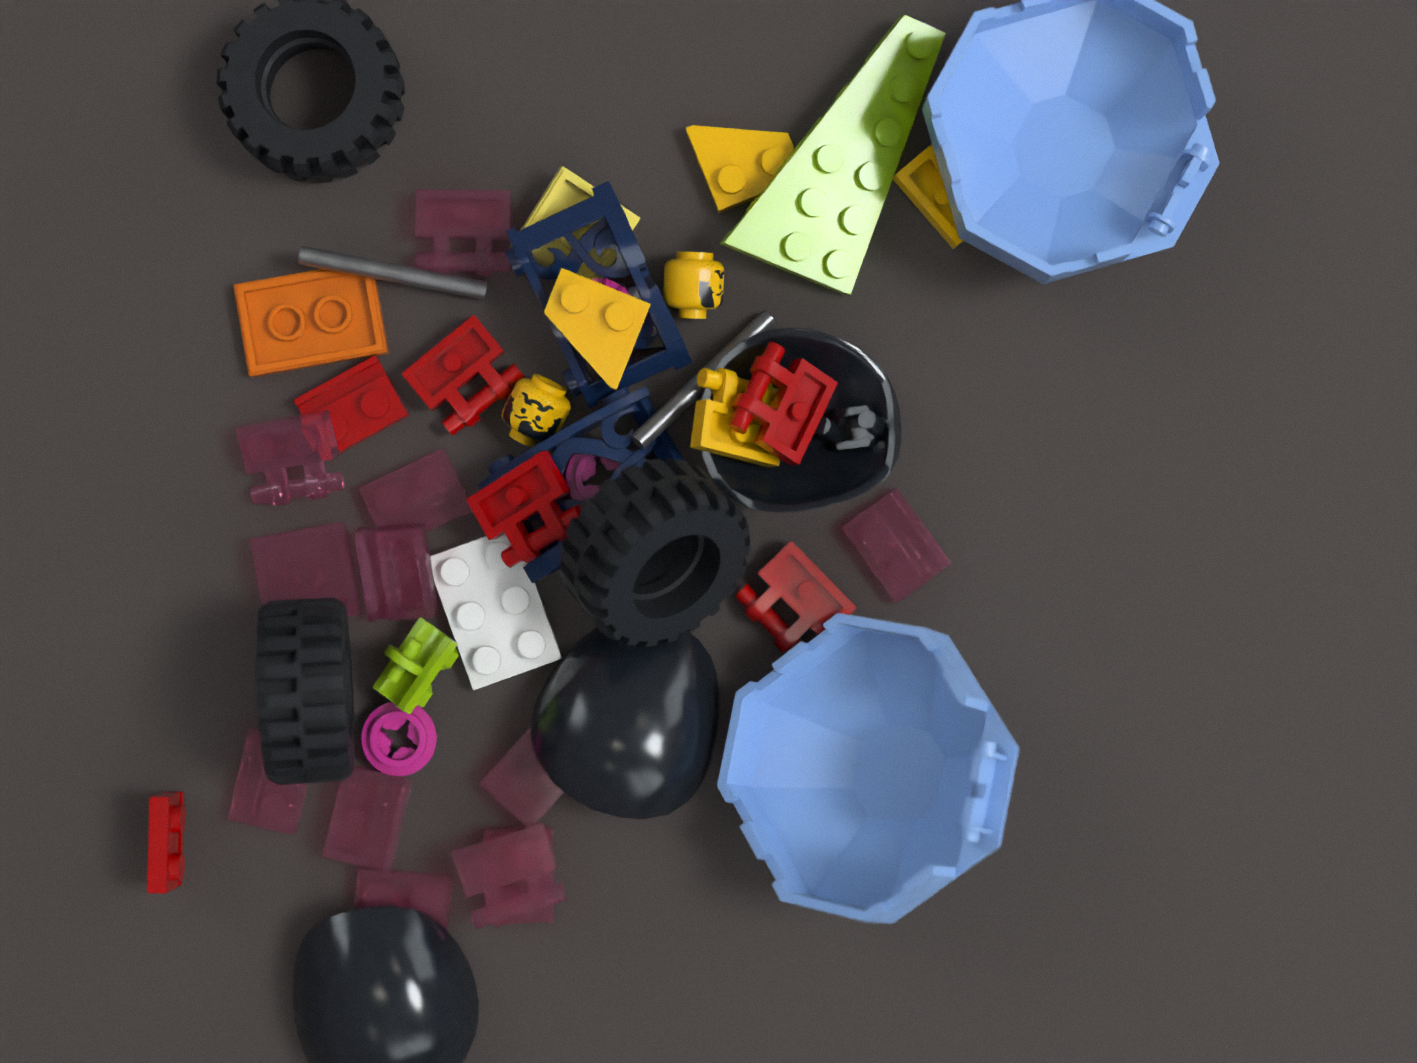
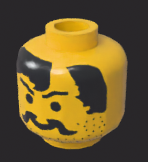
M677 251L676 259L666 262L664 267L663 299L667 306L679 308L678 318L706 319L707 310L717 309L722 305L724 266L719 261L713 260L714 253Z
M533 374L531 379H519L502 410L503 421L511 427L509 436L526 446L534 447L536 441L542 442L558 433L571 409L570 401L565 397L567 390L555 381L539 374Z

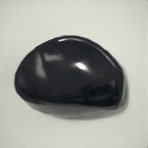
M790 327L771 329L753 335L740 342L722 357L714 371L718 368L735 371L739 378L750 380L753 375L750 372V368L755 358L763 355L769 342H774L785 349L779 364L787 370L792 360L803 358L838 382L799 465L789 466L780 460L779 466L768 468L701 451L710 477L731 499L745 507L759 511L799 512L826 507L862 495L880 485L891 474L899 457L901 446L900 409L896 393L887 374L873 358L861 349L826 333L812 329ZM705 388L702 400H713V394L710 389Z
M596 627L566 653L540 690L533 708L530 725L531 741L537 761L556 786L571 798L595 811L620 818L642 820L670 814L693 797L703 782L711 763L719 718L718 680L712 658L701 642L688 631L680 633L679 639L669 643L659 640L657 646L644 647L638 646V644L630 646L618 643L615 639H609Z
M397 906L360 908L326 918L312 927L302 940L295 962L292 997L298 1038L309 1063H462L466 1059L478 1025L479 999L476 981L469 962L457 942L442 925L429 915L412 908Z

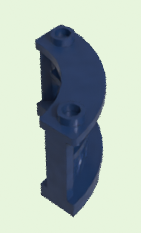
M607 181L592 188L594 196L520 231H516L515 227L507 230L506 233L513 247L506 250L505 253L516 276L526 274L543 311L549 298L539 278L546 280L557 279L561 268L577 274L581 264L584 262L591 271L603 277L621 278L628 275L631 276L634 284L626 288L628 293L651 304L633 349H648L662 346L664 348L632 363L631 358H629L617 388L619 390L672 366L676 371L691 364L692 361L660 290L655 285L645 263L646 260L626 214L610 182ZM597 221L579 240L572 234V232ZM564 237L572 247L567 257L562 250L549 247L547 249L554 255V260L549 266H542L535 260L532 255L533 250ZM594 247L598 256L601 257V252L605 248H612L615 250L616 259L610 266H602L589 255V252ZM547 318L570 367L562 373L573 397L583 394L590 409L597 406V401L617 390L609 388L601 377L594 381L592 380L586 368V360L576 350L574 353L567 338Z
M646 386L632 393L629 392L627 387H623L603 399L602 401L605 406L564 428L514 459L512 454H509L491 464L487 468L491 475L477 486L479 490L483 489L537 453L547 450L550 454L553 453L552 459L561 475H563L572 454L593 455L618 462L621 465L611 476L610 479L612 481L621 476L620 471L627 467H642L643 462L647 461L644 458L652 450L657 458L662 459L663 462L666 459H684L666 429L644 450L640 448L634 453L626 449L633 442L631 435L634 434V430L632 428L627 435H619L614 429L616 422L625 415L632 414L638 426L641 427L656 412L647 398L651 393ZM601 426V435L603 441L591 438H579L582 435L590 432L591 430ZM574 499L557 502L562 511L569 510L575 505L580 506L583 501ZM539 512L523 522L530 533L535 531L530 521L541 519V525H545ZM555 540L547 545L546 548H542L541 555L523 567L532 584L560 570L562 542Z

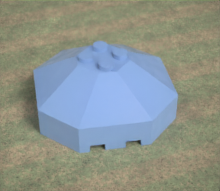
M1021 0L1019 3L995 10L994 7L974 12L922 108L959 238L1041 284L1174 247L1220 164L1205 116L1211 110L1216 99L1207 69H1202L1195 45L1198 38L1193 21L1155 0Z
M837 613L823 624L825 628L823 632L808 643L799 642L772 664L774 670L758 682L749 681L735 693L717 787L725 802L734 804L744 822L739 827L758 860H765L776 881L772 883V886L780 901L864 922L893 924L1001 846L1019 747L949 635L924 627Z

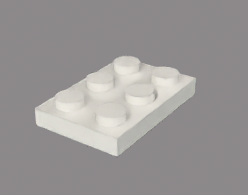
M506 534L490 541L485 536L426 558L455 641L458 643L457 647L473 690L563 658L536 582L531 583L523 569L528 563L521 561L512 568H509L502 561L501 552L511 546Z

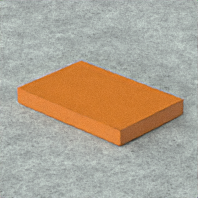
M318 269L233 284L248 375L251 378L368 358L374 355L389 354L377 279L327 269Z

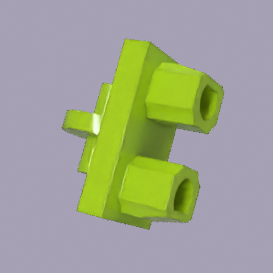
M420 617L399 648L392 645L386 648L384 654L391 660L372 688L392 701L400 710L411 714L416 706L424 707L433 695L431 683L439 671L451 668L458 658L459 652L456 649L458 643L430 622Z

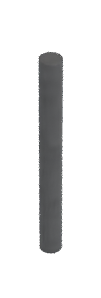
M302 245L298 257V264L481 300H484L487 281Z
M762 311L703 368L715 370L722 357L740 342L753 335L770 330L776 324L773 317L766 311ZM698 373L631 435L632 440L639 448L644 450L704 393L705 388L697 385Z

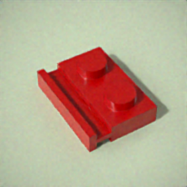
M376 355L293 400L324 458L328 461L410 416Z
M164 791V793L149 797L147 893L167 894L176 889L177 886H182L185 873L183 833L186 826L184 791Z

